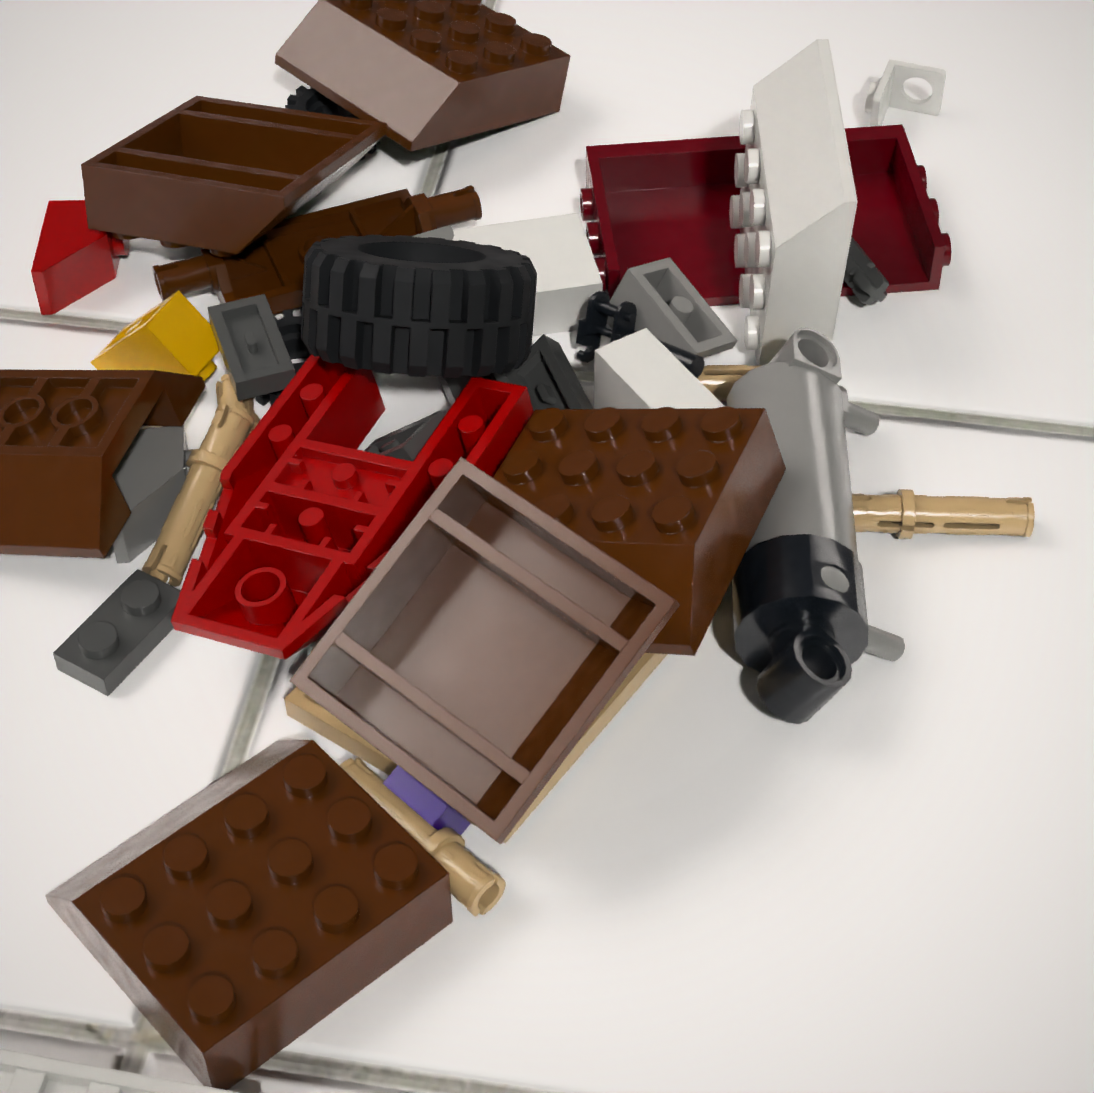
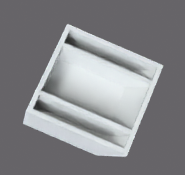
M816 39L754 84L750 109H741L740 144L746 145L745 153H736L735 187L741 189L740 195H731L729 216L731 229H740V234L735 235L734 242L735 267L745 268V274H741L739 280L740 308H750V315L745 316L744 322L745 349L755 350L757 366L768 364L799 328L816 330L831 342L833 341L858 201L829 39Z

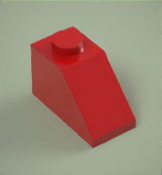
M85 200L48 201L31 269L41 315H53L115 279L120 256L128 255L130 240L116 239L112 236L111 232L88 229Z

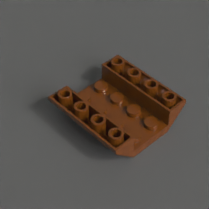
M0 369V554L105 558L131 514L112 476L142 426H183L206 387L201 376L158 370Z

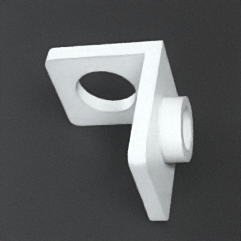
M889 59L880 82H871L867 92L865 112L871 113L869 127L882 126L889 107L933 116L939 115L944 94L946 71L941 68ZM910 78L924 79L930 84L932 94L926 99H914L905 92L904 82Z

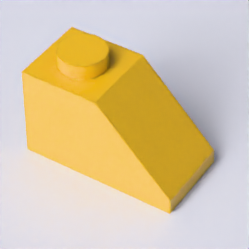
M178 290L124 327L90 363L97 370H158L201 376L205 381L217 368L212 359L220 350L210 323Z

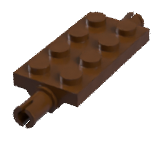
M472 185L428 198L425 193L411 196L406 188L284 219L274 226L269 233L259 237L247 246L242 253L235 256H215L210 253L209 249L199 248V256L152 266L153 276L162 301L178 290L184 295L210 288L212 293H217L221 304L265 294L272 313L277 314L281 313L282 310L302 307L304 258L316 241L321 242L322 239L326 238L337 239L340 236L351 235L357 237L366 235L414 236L448 225L452 226L471 220H481V202Z

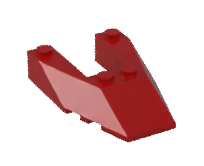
M311 354L221 472L219 480L223 489L216 510H208L202 528L206 534V539L199 560L192 558L171 618L174 629L284 660L324 636L460 457L492 478L494 477L534 412L528 388L526 386L472 376L415 460L408 461L357 450L386 410L373 371L347 368L340 363L332 364L323 361L320 356L315 357Z

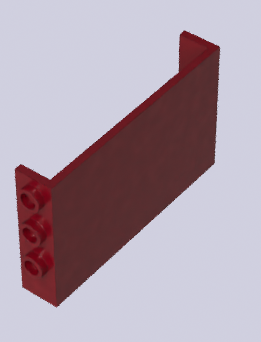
M903 124L845 128L858 201L852 237L875 264V267L888 280L889 286L885 290L887 293L939 290L943 266H949L951 262V241L948 233H941L938 225L939 210L935 198L928 197L925 167L917 165ZM739 136L586 146V188H580L582 221H591L586 223V236L593 256H598V258L594 259L603 283V291L609 295L610 300L628 268L670 257L709 306L740 304L739 280L740 275L745 274V268L735 267L734 242L735 235L740 234V229H731L729 216L731 195H740L741 189L735 187L734 180L736 153H745L746 145L740 144ZM844 280L841 297L856 296L852 291L853 288H850Z

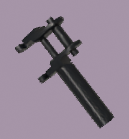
M595 292L588 302L586 318L579 319L576 343L586 346L587 349L585 351L579 350L576 356L577 359L585 363L591 362L594 359L595 350L600 348L601 335L611 338V343L637 332L634 330L637 316L636 305L625 301L616 306L610 303L609 295L606 292ZM608 316L614 318L612 329L606 327ZM660 341L696 378L702 374L705 365L703 357Z

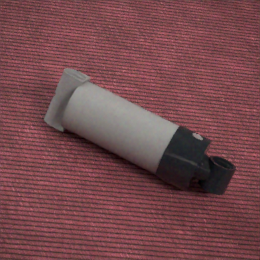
M799 328L795 331L768 364L748 371L734 383L727 396V406L766 409L786 467L785 473L733 576L732 598L735 651L748 667L760 673L756 685L759 697L766 708L776 717L793 724L807 722L848 683L852 673L851 664L856 662L864 651L893 662L901 658L905 650V643L902 637L868 625L863 568L858 560L845 427L869 436L877 430L880 421L879 416L848 401L846 388L837 384L842 379L841 363L837 349L823 334L809 328Z

